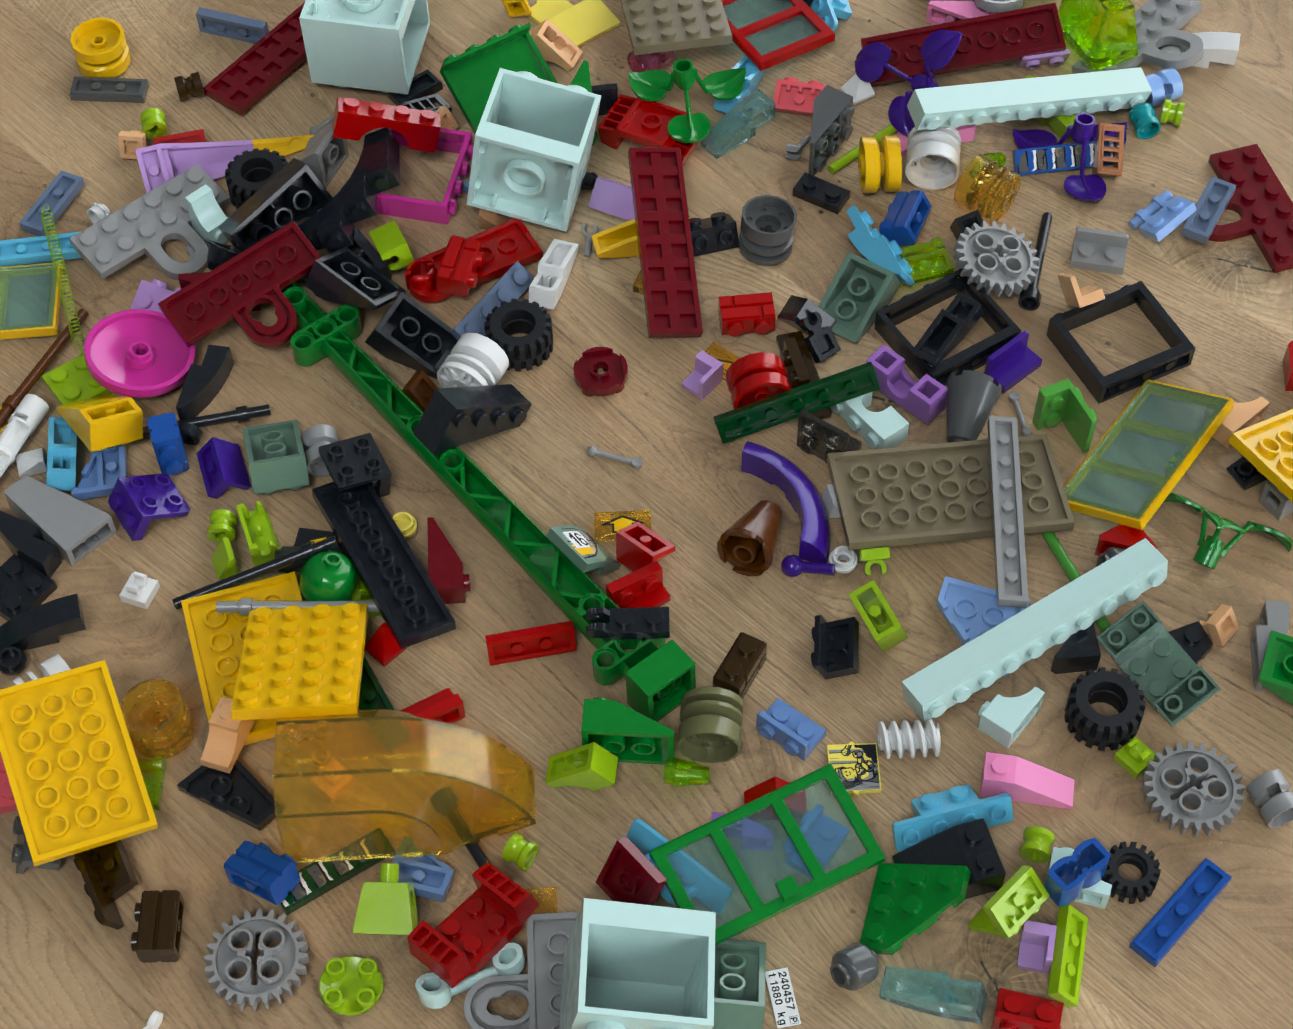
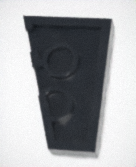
M236 760L230 774L202 765L177 784L179 791L259 831L284 811L282 805L238 760Z

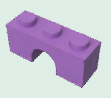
M883 345L866 360V363L872 362L880 386L878 391L927 425L945 409L948 388L928 374L924 375L918 382L913 380L905 370V359L887 346Z

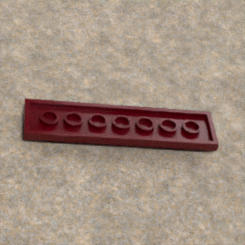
M1056 3L861 38L862 48L874 42H881L887 45L891 50V57L887 64L911 78L917 74L927 75L923 67L925 59L921 56L920 51L927 36L938 30L959 31L963 35L956 52L948 64L938 71L930 69L934 76L1021 60L1024 56L1066 50ZM884 68L882 76L870 84L872 87L907 80Z

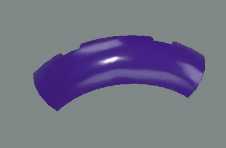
M747 441L742 450L741 471L761 478L771 485L775 484L785 493L786 499L792 505L794 511L798 513L801 523L802 535L800 538L799 557L809 562L827 563L831 541L830 524L825 505L815 485L798 466L784 456L764 446Z

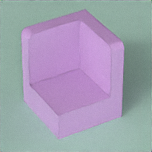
M701 350L695 356V370L682 382V387L703 400L723 380V363Z
M1029 920L1024 922L1017 959L1018 968L1049 974L1053 961L1056 925Z

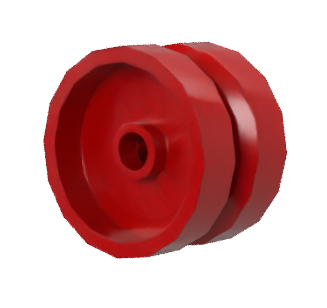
M759 352L741 357L731 364L726 372V382L731 393L733 409L791 390L784 362L773 353Z

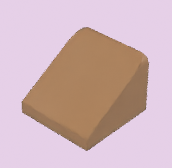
M480 209L478 214L479 228L486 230L507 222L509 216Z

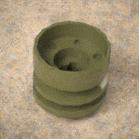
M700 687L687 691L681 697V724L679 725L678 750L682 755L699 762L719 763L732 760L740 754L742 736L740 726L743 719L744 701L738 694L720 687Z

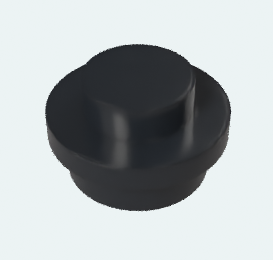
M6 647L0 652L1 673L16 675L26 667L27 657L21 649Z

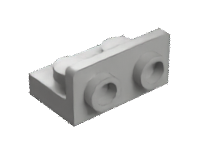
M1077 227L1070 267L1123 275L1129 235Z

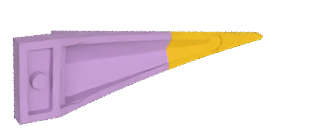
M314 135L221 142L161 143L135 149L145 190L148 193L196 164L214 182L226 177L225 170L228 169V163L234 161L236 155H242V152L246 150L249 152L253 151L254 148H259V150L267 148L270 152L275 150L279 152V156L283 155L286 157L303 151L307 147L309 139L313 138Z

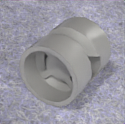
M314 425L307 428L301 436L307 470L313 476L328 477L330 474L318 449L320 446L338 442L337 431L329 425Z
M1271 770L1258 776L1246 788L1255 806L1261 807L1259 812L1269 828H1278L1293 821V792L1289 791L1291 786L1281 770Z

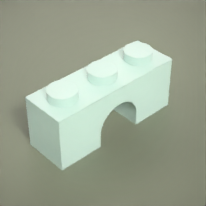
M873 392L830 406L835 414H839L847 422L851 430L857 431L865 439L866 444L871 449L893 448L907 440L909 422L892 406L881 412H872L866 409L871 405Z

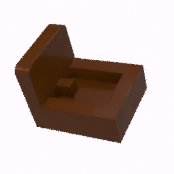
M423 370L414 373L402 391L425 411L438 387Z

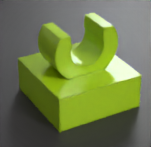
M889 547L856 551L858 562H866L863 567L866 576L871 575L870 567L873 563L879 565L880 574L886 573L887 566L883 560L890 558Z
M1135 736L1115 753L1113 760L1133 778L1137 779L1146 771L1148 762L1154 761L1155 753Z

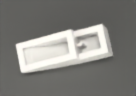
M1192 33L1202 39L1204 48L1202 59L1192 66L1208 68L1210 61L1235 65L1241 33ZM1172 44L1164 45L1160 48L1162 51L1174 54L1184 52L1178 46Z
M558 239L552 241L538 263V273L529 286V303L535 301L539 303V307L554 310L570 276L579 244Z

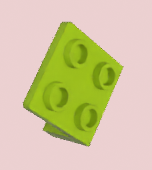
M1023 865L968 923L971 930L1010 938L1019 932L1021 925L1031 915L1040 910L1041 905L1050 895L1032 866Z

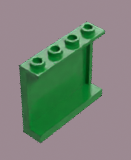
M530 23L524 26L521 24L515 25L509 29L508 33L502 36L500 34L493 35L486 43L480 46L478 44L471 45L464 53L458 56L457 54H452L443 60L440 74L474 134H476L500 68L514 72H530L540 79L557 83L529 33L531 29Z

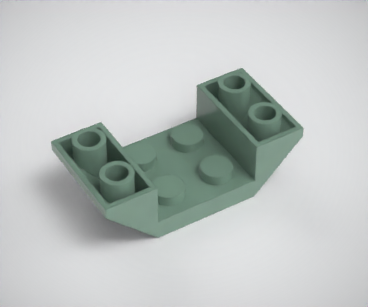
M1141 601L1096 637L1122 672L1130 675L1129 680H1136L1139 684L1138 690H1143L1145 699L1171 727H1174L1221 690L1201 666L1198 667L1170 635L1162 621L1144 601Z

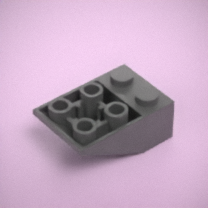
M826 85L814 99L808 174L813 176L818 171L821 172L824 169L827 160L831 155L834 156L837 153L840 144L844 140L849 139L853 130L851 126V119L854 114V108H852L853 96L829 85Z

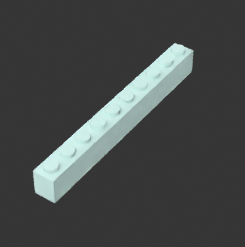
M1139 67L915 89L907 107L917 130H934L944 127L955 128L963 125H981L992 122L1003 123L1011 120L1049 118L1060 115L1070 116L1078 113H1095L1098 111L1134 108L1146 102L1152 89L1142 68Z
M1144 538L902 681L904 700L924 723L927 719L941 716L948 708L966 701L973 693L982 688L990 687L1005 674L1015 672L1020 665L1040 657L1052 646L1062 644L1072 634L1079 630L1087 629L1094 621L1104 615L1112 614L1126 602L1136 600L1141 593L1151 587L1161 585L1167 579L1168 560Z

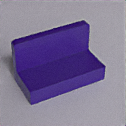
M1026 331L1017 335L986 360L984 374L993 377V383L996 386L999 383L1002 385V394L1030 375L1042 364V359L1027 347L1029 333Z
M212 437L196 453L208 497L218 499L229 486L248 490L251 487L238 444Z

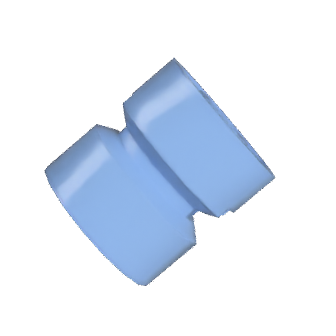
M1168 67L1157 71L1155 74L1145 76L1152 89L1145 103L1152 105V107L1161 105L1165 102V98L1172 101L1182 96V79L1173 67Z

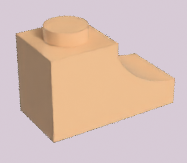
M548 19L530 31V35L544 60L561 66L567 72L574 67L583 52Z
M1262 396L1250 402H1234V408L1212 437L1229 449L1232 445L1228 440L1232 433L1263 421L1270 402ZM1207 409L1205 412L1204 426L1214 414V410Z
M221 697L209 720L208 739L200 761L203 766L230 774L255 722L254 720L232 721L231 706L233 700Z

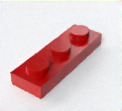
M573 621L485 635L490 666L577 651Z

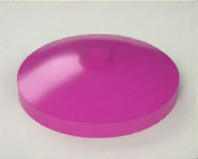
M144 309L125 310L105 317L90 330L84 346L85 364L94 380L114 393L129 397H153L174 390L186 380L190 365L195 363V344L187 347L163 313Z

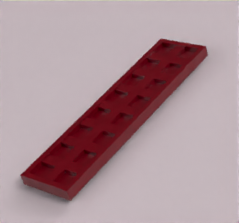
M304 3L203 87L205 95L242 116L305 62L307 56L299 20Z
M629 147L628 159L648 338L701 337L703 328L681 148Z

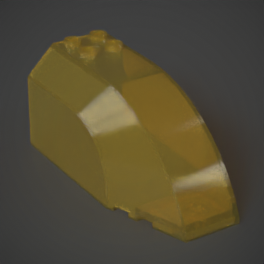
M384 709L358 710V714L279 718L276 721L273 764L275 817L284 853L291 856L296 863L394 858V856L445 855L453 852L452 848L470 843L471 846L480 843L482 838L498 834L499 837L536 824L534 768L508 746L479 732L406 712Z

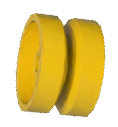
M105 17L92 18L83 21L71 33L70 43L75 54L76 63L81 74L84 76L115 78L125 72L131 63V54L126 43L125 32L117 21Z
M898 135L883 136L880 142V150L878 141L874 136L860 137L858 171L862 193H877L880 187V180L885 192H900L902 156Z

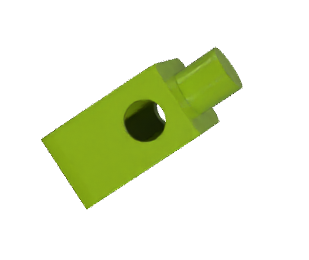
M380 863L379 882L363 883L353 933L409 935L419 924L414 885L398 883L399 864Z

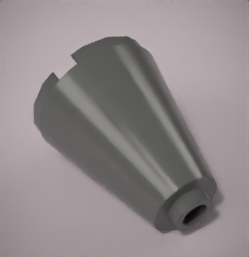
M963 370L962 375L956 376V371L952 372L947 379V441L950 443L977 440L1001 395L1002 385L999 383L996 386L993 383V377L981 372Z

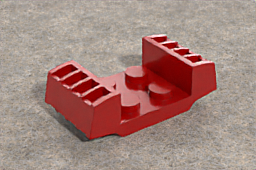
M622 94L619 95V98L614 102L612 108L597 127L601 142L616 150L624 139L646 147H680L683 166L699 143L679 142L669 135L668 123L670 120L678 115H687L686 112L656 101H644L638 97L634 98Z
M489 862L472 874L477 890L434 929L422 920L408 936L410 954L451 988L455 987L468 975L476 974L522 930L524 922L540 906L530 893Z

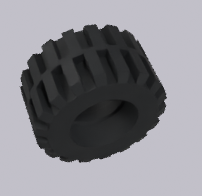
M254 148L253 151L248 152L246 150L242 152V155H236L234 161L228 163V169L225 170V179L231 203L233 206H236V209L242 206L288 164L283 155L279 156V152L275 150L270 152L267 148L263 150Z
M511 299L512 302L509 303L504 301L500 303V307L495 306L492 309V313H488L484 324L485 337L497 343L505 351L509 359L507 370L510 371L511 368H514L516 372H521V369L525 368L527 371L532 370L534 365L539 367L542 365V360L547 361L550 357L549 353L553 350V330L550 314H547V310L544 307L539 308V303L535 301L529 303L528 299H523L522 301ZM517 333L527 334V335L522 336V337H513V336H511V335H514V334H517Z
M1099 667L1097 672L1090 669L1086 671L1085 676L1082 674L1078 676L1076 683L1073 682L1065 707V722L1069 723L1067 727L1069 732L1076 733L1075 739L1078 742L1084 740L1086 742L1085 746L1092 748V745L1098 746L1100 751H1105L1106 747H1109L1111 751L1117 750L1119 744L1123 747L1130 739L1136 736L1146 708V701H1143L1145 695L1143 690H1138L1139 684L1136 680L1130 681V675L1125 672L1123 675L1118 674V669L1112 668L1111 671H1106L1105 667ZM1098 702L1107 703L1113 706L1119 714L1114 716L1102 715L1096 712L1091 707V704Z

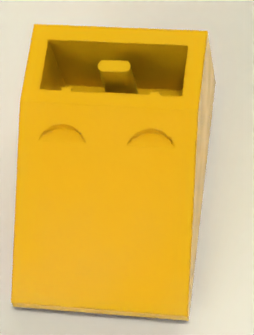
M106 394L56 407L59 414L90 452L101 451L108 447L129 444L132 441L143 439V411L131 397Z

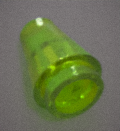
M676 757L673 760L666 759L664 784H671V788L708 784L709 766H703Z

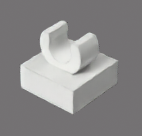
M135 571L129 577L119 597L121 602L148 609L160 585L158 580L148 578L146 574Z

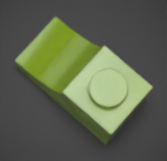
M595 742L549 756L545 783L552 788L574 786L586 788L590 791L615 785L618 757Z

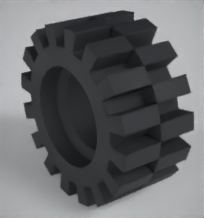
M1126 841L1120 842L1119 848L1116 844L1111 847L1109 852L1111 854L1106 872L1101 879L1106 883L1112 884L1110 896L1113 898L1118 894V901L1122 903L1125 898H1129V904H1134L1136 898H1138L1139 902L1145 901L1146 896L1150 897L1160 876L1161 869H1158L1160 863L1158 859L1153 860L1155 857L1154 852L1151 850L1148 854L1145 853L1147 846L1143 844L1140 849L1136 848L1137 842L1131 841L1129 847H1127ZM1122 864H1132L1140 869L1142 878L1138 881H1128L1119 875L1118 867Z

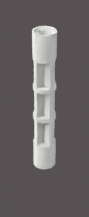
M26 394L9 418L8 425L0 435V478L8 466L14 463L18 451L27 438L33 435L49 411L48 404L36 395Z

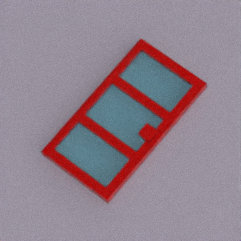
M721 0L732 33V41L760 71L835 41V32L803 0Z

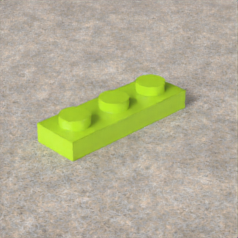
M1069 904L1059 906L1053 961L1048 982V995L1058 1002L1064 1003V1006L1067 1008L1078 1006L1088 917Z

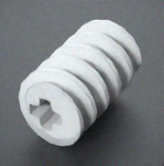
M927 719L923 728L920 720H914L911 728L908 721L903 720L900 728H898L895 721H890L888 729H886L883 721L877 723L878 756L880 751H884L888 760L891 758L892 751L896 750L899 759H902L904 751L908 750L910 757L915 758L916 751L920 749L923 758H927L929 749H932L935 757H939L941 736L938 722L935 727L933 721Z

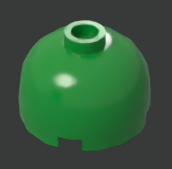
M325 551L311 556L304 564L300 574L299 589L308 601H352L358 586V576L352 561L346 555L336 551Z

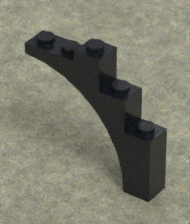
M382 128L365 135L360 159L348 181L321 210L298 225L317 251L326 248L329 253H332L343 247L353 245V223L377 215V194L400 186L399 143L389 128Z

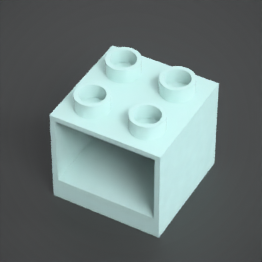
M305 0L299 20L312 83L333 85L338 88L352 87L376 90L386 94L388 92L408 94L430 26L427 0Z
M500 68L475 134L467 205L567 232L589 165L602 95L588 92L585 88L578 85L565 86L543 80L530 72H514Z
M584 898L564 951L559 1029H712L714 1026L716 912Z

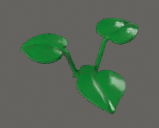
M679 59L673 64V72L671 74L664 70L629 72V82L634 94L644 101H659L663 99L666 91H672L674 83L681 90H684L687 115H678L672 118L668 123V132L673 139L679 142L696 143L708 135L711 125L706 114L695 113L691 115L688 89L692 88L696 80L704 93H711L714 99H733L743 90L746 68L715 72L706 76L702 81L697 69H694L691 60Z
M1170 493L1164 500V502H1178L1189 505L1202 516L1200 538L1197 543L1199 548L1193 560L1213 570L1220 557H1225L1228 550L1248 530L1262 531L1280 541L1287 548L1288 552L1293 546V541L1290 537L1279 530L1252 521H1247L1246 525L1242 528L1231 520L1220 518L1217 514L1185 496ZM1210 519L1217 528L1213 537L1208 535L1205 540L1207 521ZM1222 528H1230L1238 532L1222 548L1224 542L1218 539Z

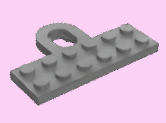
M1149 0L1072 66L1073 74L1136 68L1143 61L1159 67H1173L1174 69H1183L1196 64L1202 59L1204 54L1203 41L1199 36L1180 29L1202 11L1201 2L1196 0ZM1172 44L1178 46L1184 52L1174 54L1159 50L1158 48Z
M196 164L69 238L70 245L101 279L146 254L163 274L178 280V274L204 272L207 267L208 247L205 241L191 227L192 223L185 197L205 184L212 189L220 208L229 204V197ZM170 239L181 240L187 246V253L190 259L187 262L180 263L174 258H170L162 249V245Z
M578 912L531 914L527 919L528 974L490 976L475 983L468 991L464 1001V1015L469 1029H559L563 957ZM503 995H517L526 1000L528 1010L523 1017L512 1021L506 1020L500 1015L490 1014L487 1011V1004L491 1000L499 999Z

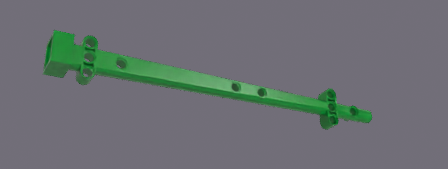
M295 282L283 288L281 291L294 307L298 327L301 329L292 335L290 339L296 364L306 367L315 364L324 357H327L597 649L592 655L593 678L600 685L606 686L614 684L623 677L626 681L627 704L633 710L656 722L681 705V697L687 691L696 688L695 662L673 640L666 643L665 638L610 640V638H592L587 636L586 626L595 623L587 620L586 611L588 609L604 607L610 610V608L619 607L546 537L547 535L459 446L433 454L413 434L424 411L353 341L362 332L357 307L342 305L326 314L306 294V291ZM609 665L610 667L603 668L601 666Z

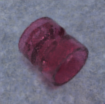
M633 51L628 54L627 60L633 72L659 70L673 61L674 53L673 51L634 55Z

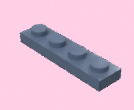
M516 261L450 333L457 340L465 333H478L485 336L484 324L488 313H492V309L495 306L500 307V303L504 301L509 303L512 302L511 299L518 300L529 288L534 277Z

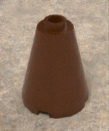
M759 501L720 536L717 542V552L724 563L728 561L734 566L733 571L745 576H759L771 566L782 519V511L779 506L772 501Z

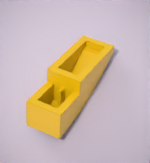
M635 219L591 235L598 258L639 256Z

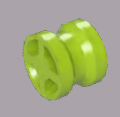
M1165 98L1159 123L1165 124L1170 122L1174 126L1180 127L1185 102L1173 103L1171 99Z
M148 108L141 113L142 133H146V138L153 140V138L162 137L167 134L165 113L161 109Z
M225 509L212 511L209 516L211 525L207 528V537L216 543H220L222 538L227 537L231 543L236 535L234 527L238 523L237 515Z
M1030 826L1025 828L1023 832L1025 843L1020 847V856L1032 863L1042 864L1049 862L1051 859L1049 848L1054 844L1055 835L1043 827Z
M516 832L506 843L502 852V860L507 863L513 862L517 864V868L525 872L533 864L539 851V844L533 841H525L524 837Z

